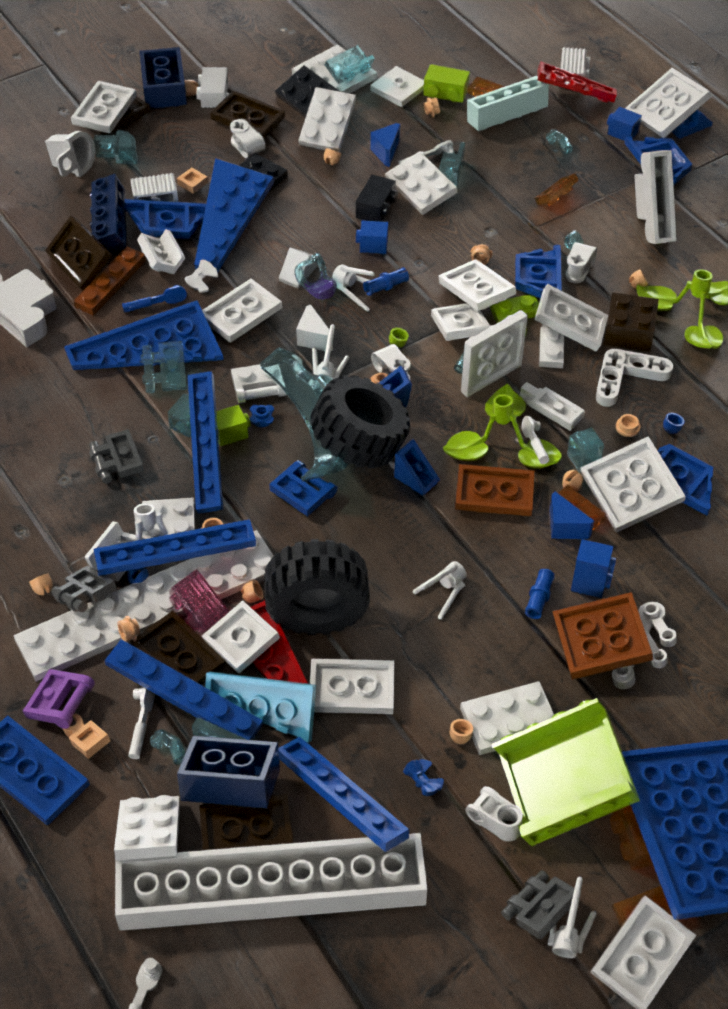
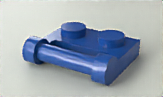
M299 460L294 462L269 484L271 492L306 516H309L325 500L331 499L338 490L335 484L332 482L327 483L308 470L306 465ZM299 476H301L302 478H304L320 490H316L315 488L304 482L302 479H300Z

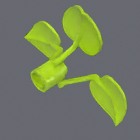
M699 269L694 272L692 282L687 281L686 287L678 297L672 289L667 287L640 286L637 284L638 296L659 299L658 311L671 310L673 303H679L690 289L694 297L701 299L698 326H690L685 330L684 336L686 340L692 345L701 348L717 349L722 345L723 335L721 331L715 326H703L705 297L706 299L711 298L715 304L728 305V281L711 282L713 278L712 273Z
M509 384L496 391L486 402L485 412L490 416V420L482 438L475 432L462 431L452 436L443 447L444 452L455 459L462 461L478 460L488 453V446L484 442L488 439L494 421L496 420L501 425L512 421L519 444L523 448L518 453V458L523 465L530 468H544L562 459L560 451L553 444L540 439L549 457L548 463L541 464L531 445V440L527 444L524 443L516 417L525 412L526 403L522 397L514 392Z

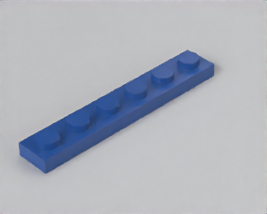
M212 371L187 375L196 511L200 514L223 510L214 375Z
M249 519L94 548L93 550L98 575L103 576L256 546V538Z
M122 639L105 659V665L232 739L253 740L263 725V720Z
M301 737L278 748L279 759L384 852L409 839V829Z

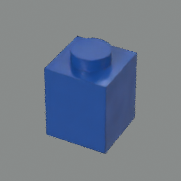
M619 106L608 117L607 125L609 127L607 134L625 141L626 136H632L633 140L639 132L642 115Z
M361 222V230H356V243H360V252L387 253L388 222Z

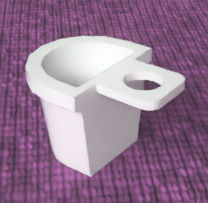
M75 131L71 134H57L45 141L52 165L58 168L60 176L66 177L68 174L74 173L76 177H81L91 168L95 159V144L87 132Z

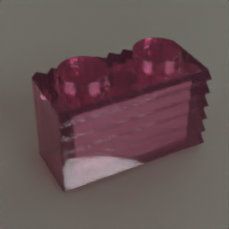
M198 569L194 570L168 591L171 595L169 597L171 604L177 610L182 609L187 616L185 619L186 623L194 631L198 630L200 634L204 633L230 612Z

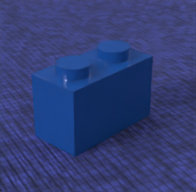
M581 539L572 581V592L602 598L604 588L610 589L616 558L611 557L613 546Z

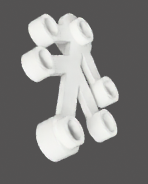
M647 602L639 608L638 612L653 653L651 664L655 668H663L668 663L667 653L657 647L649 632L654 627L664 647H672L677 643L676 632L668 628L663 621L666 615L663 605L658 602ZM634 665L613 670V683L617 688L628 689L635 684Z

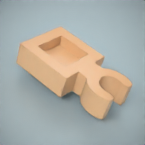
M79 714L73 715L76 722L75 725L69 726L67 729L62 728L65 735L69 737L71 745L88 759L110 742V738L105 731L91 720L84 724Z

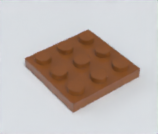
M632 592L553 611L572 680L653 660V653Z

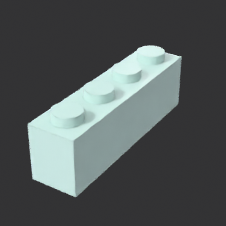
M537 76L468 99L467 122L480 131L548 107L549 84L538 81Z

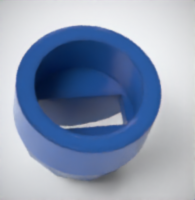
M668 413L663 421V428L668 434L678 433L685 421L677 413Z
M145 567L129 570L127 573L130 584L141 583L149 577L148 570ZM138 570H141L137 577L133 579L132 577L136 574V572Z

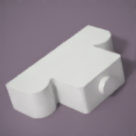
M672 151L644 152L641 155L643 173L635 174L637 218L646 220L645 235L649 243L675 242L676 223Z
M28 269L22 270L3 281L0 274V324L24 346L28 347L47 334L45 315L56 309L53 290L45 280H40Z

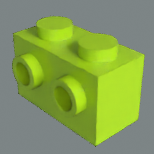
M430 64L424 78L423 96L463 103L469 89L470 71Z

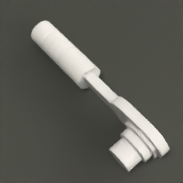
M451 140L438 144L434 149L421 152L426 158L441 153L446 154L448 158L455 155ZM405 158V159H403V160H400V161H399V164L402 163V162H404V161L407 160L408 158Z
M525 416L522 420V432L526 438H530L531 445L540 463L546 464L549 462V457L540 439L537 438L534 432L540 430L541 423L540 421H535L530 416Z
M144 687L133 690V698L140 700L141 711L139 720L135 725L128 755L132 759L140 758L147 728V715L153 707L155 694Z
M154 958L146 959L141 965L136 977L138 990L128 1009H142L141 1006L147 992L154 990L158 985L162 975V967Z

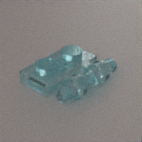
M182 341L158 343L159 352L153 353L151 345L142 346L143 354L140 356L141 363L144 364L142 382L145 385L146 393H154L155 384L162 382L163 391L187 389ZM155 362H160V373H154L153 364Z

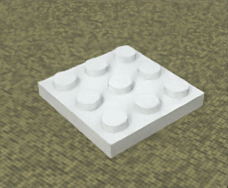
M339 45L292 68L293 75L305 65L339 91L349 94L377 79V72Z
M671 68L625 109L642 115L641 123L662 138H665L712 96L709 90Z
M522 310L507 316L501 322L494 326H489L485 331L465 341L461 392L466 397L471 396L522 366L528 317Z
M649 436L580 468L582 476L616 533L685 501V494Z

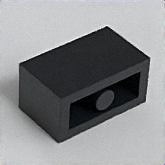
M371 174L356 200V218L382 222L383 218L389 215L391 204L397 200L396 180Z

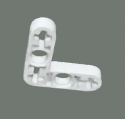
M620 349L608 350L604 356L596 392L597 403L607 407L616 404L623 374L666 381L672 375L673 363L663 357ZM612 359L617 360L616 366H611ZM639 362L644 367L638 368L633 366L632 363ZM614 375L617 379L609 380L605 376ZM606 388L611 389L609 396L605 395Z

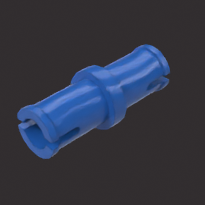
M402 267L391 273L384 272L375 279L365 281L363 283L364 291L370 296L382 290H391L393 286L409 280L408 271H405L406 269Z
M540 569L535 585L530 588V599L525 608V615L531 619L541 618L545 602L550 599V588L555 574L549 569Z

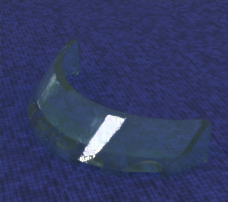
M279 347L260 363V366L286 392L299 410L310 432L314 447L313 467L301 476L302 482L343 471L348 464L339 457L335 458L328 449L325 450L321 446V441L315 438L314 430H312L310 423L311 412L326 383L320 376L310 373L302 365L303 360L299 356Z

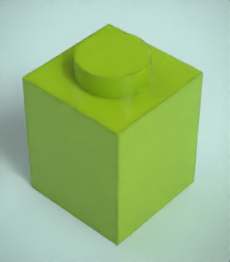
M239 404L216 411L218 442L220 446L248 438V427H251L250 419L247 413L242 412Z

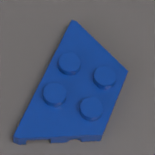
M632 136L625 137L624 144L640 164L641 155L644 152L672 151L673 186L691 171L692 163L672 138L656 139L654 137H645L644 141H633Z
M124 199V209L141 233L152 237H161L167 229L171 231L176 239H189L203 221L206 204Z
M554 245L553 250L548 252L537 249L528 253L516 254V290L541 298L543 289L547 284L562 291L561 245Z
M671 444L660 447L657 450L685 494V501L682 503L707 516L711 508L710 497L713 467Z

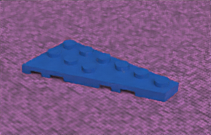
M215 158L194 263L195 270L199 268L200 260H206L217 269V273L219 272L274 184L273 176Z
M197 300L64 346L73 370L224 360L220 347Z

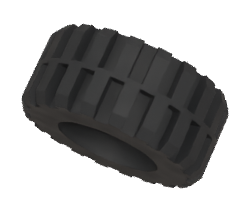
M345 375L329 381L310 415L314 436L317 440L321 441V446L325 450L328 449L335 458L339 457L343 459V462L347 464L353 463L356 467L360 468L365 466L376 468L388 464V462L394 459L395 454L399 451L410 432V418L407 409L403 408L402 401L399 398L397 399L392 391L383 388V385L380 383L371 382V379H362L355 375L350 377Z
M311 539V542L306 543L303 541L296 542L295 546L290 547L288 545L281 550V553L277 552L265 568L264 584L267 613L277 624H280L286 630L292 629L294 633L301 634L303 632L308 635H316V633L326 635L332 631L339 632L344 630L346 626L351 627L358 619L362 618L369 607L370 591L366 562L353 548L349 549L346 544L341 542L336 544L333 540L327 539L325 542L318 539Z

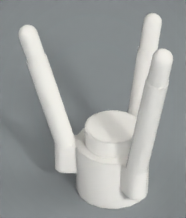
M343 264L337 266L332 276L333 282L336 283L335 288L343 291L366 312H369L370 309L346 287H351L355 281L362 283L369 281V279L357 276L356 274L374 276L375 273L348 267Z
M333 324L330 325L324 361L319 365L317 349H312V379L321 386H326L329 381L338 378L349 360V356H345L337 370L334 364L329 362L335 329Z
M140 504L134 508L135 541L141 540L142 531L152 530L156 523L163 536L169 535L162 521V513L155 512V507L152 504Z
M453 561L436 576L414 589L413 594H418L438 581L445 588L453 587L452 593L438 615V619L441 620L459 591L465 587L463 580L467 576L466 571L460 563Z
M578 877L576 881L567 926H560L557 931L555 924L550 930L548 945L553 946L552 952L565 958H575L577 953H582L583 943L596 917V912L591 911L578 936V930L573 927L583 883L582 877Z

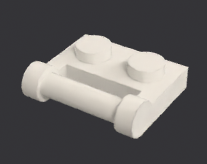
M278 361L231 369L238 404L246 403V400L274 395H278V397L286 396L285 384Z

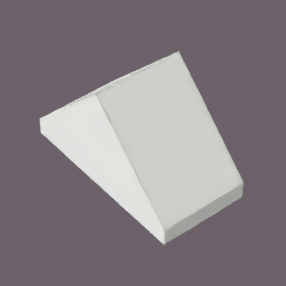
M289 248L279 281L299 289L321 263V258L301 250Z
M308 305L296 328L297 345L326 351L329 329L314 308Z

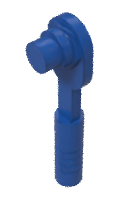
M174 285L166 289L161 295L123 303L122 307L125 313L164 301L173 304L183 301L187 296V292L184 287Z

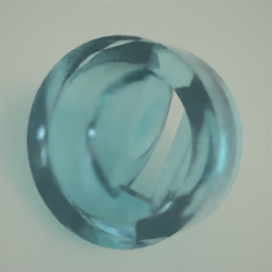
M575 230L564 238V246L567 249L571 250L574 242L583 244L582 237Z

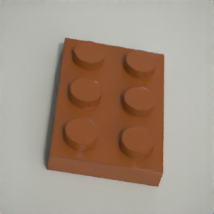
M459 464L455 510L532 516L535 471Z

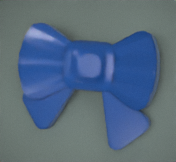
M424 759L412 760L406 765L403 773L413 778L416 782V787H421L422 794L424 796H432L438 790H441L444 779H429L425 774L431 767L432 762Z

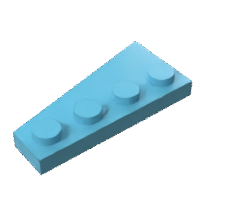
M217 672L206 673L205 687L260 718L264 724L272 726L280 732L301 737L308 743L312 741L316 685Z

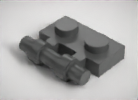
M129 429L105 436L106 444L99 445L97 441H92L89 444V455L91 460L96 463L95 471L104 484L112 481V472L117 471L119 478H123L144 471ZM111 455L113 460L105 461V456Z
M85 566L66 577V584L61 587L55 586L51 594L59 603L67 604L69 609L75 612H85L88 608L86 601L91 600L95 603L102 601L109 594L116 591L117 587L114 580L105 575L99 576L96 570Z
M543 870L535 877L531 876L524 883L525 887L518 895L513 894L507 901V906L501 911L502 916L508 921L518 914L515 917L517 925L540 940L568 912L574 893V887L556 876L546 884L550 878Z

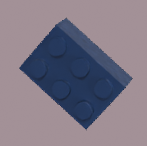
M180 47L139 51L144 98L150 108L187 105Z
M193 736L177 772L181 801L267 808L280 772L278 742Z

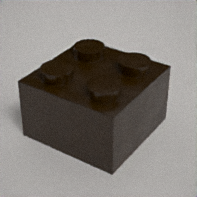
M612 292L604 345L650 352L655 333L659 299Z

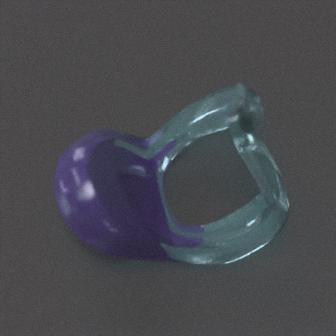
M320 253L313 254L311 259L304 260L295 267L294 273L297 282L317 299H328L335 294L337 283L327 275L325 262ZM316 262L320 269V278L316 282L310 283L306 280L302 267Z

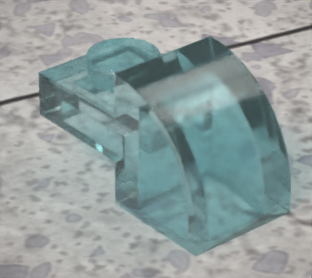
M117 130L116 136L95 135L96 157L116 158V163L121 164L138 163L136 141L130 133Z

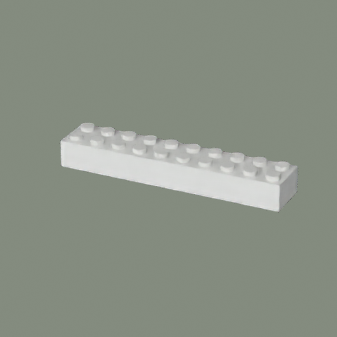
M420 833L409 834V839L387 852H384L370 838L365 837L178 852L177 856L118 860L115 865V917L119 931L426 905L427 883Z

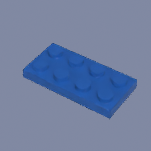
M6 716L0 722V787L48 826L90 785L89 780L11 717Z

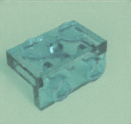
M357 45L327 60L325 67L335 81L340 84L344 81L350 82L360 73H367L372 68L371 65L375 58L373 55L366 57Z

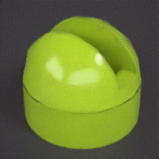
M393 328L389 335L390 345L395 344L397 347L402 348L407 343L409 337L407 331L402 328Z

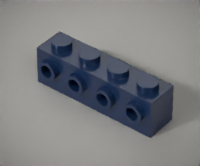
M112 174L93 181L92 192H90L92 206L90 207L92 235L110 253L126 248L125 188L116 174Z

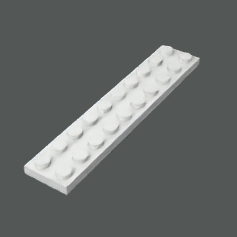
M256 530L254 531L256 546L186 560L147 577L141 583H133L109 594L102 601L87 603L88 608L85 612L71 610L13 636L31 674L37 682L45 677L49 669L61 671L115 647L122 639L118 631L117 622L123 620L125 616H129L131 620L136 619L140 627V633H142L172 610L178 616L183 617L241 591L242 587L252 580L264 581L265 568L271 561L273 554Z

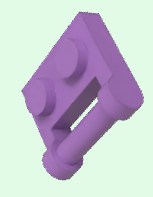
M49 669L25 706L23 713L28 719L55 723L59 727L67 729L73 721L72 716L85 694L91 692L95 681L87 675ZM77 687L62 711L58 710L71 688Z

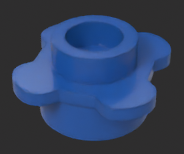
M253 405L250 407V412L252 413V416L249 418L250 423L261 428L273 423L272 413L274 412V407L272 405Z

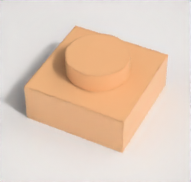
M190 168L177 178V184L194 194L208 184V177L196 169Z

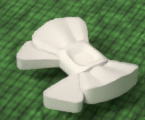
M200 260L199 268L195 270L193 275L185 277V281L191 289L198 290L200 293L209 292V288L203 282V278L205 276L217 278V269L210 262Z

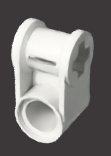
M237 119L231 122L230 130L233 132L231 144L244 158H249L254 153L257 154L265 150L266 146L263 137L247 121Z
M574 242L567 258L569 267L565 275L566 280L571 283H581L585 280L590 268L594 264L597 247Z
M395 344L371 354L372 363L379 373L389 375L399 366H403L410 379L408 374L410 361L400 352Z
M487 786L483 787L478 799L466 807L465 811L468 817L476 824L483 826L498 836L501 840H516L520 836L518 826L522 825L521 809L500 796L494 789ZM503 821H512L514 824H505Z

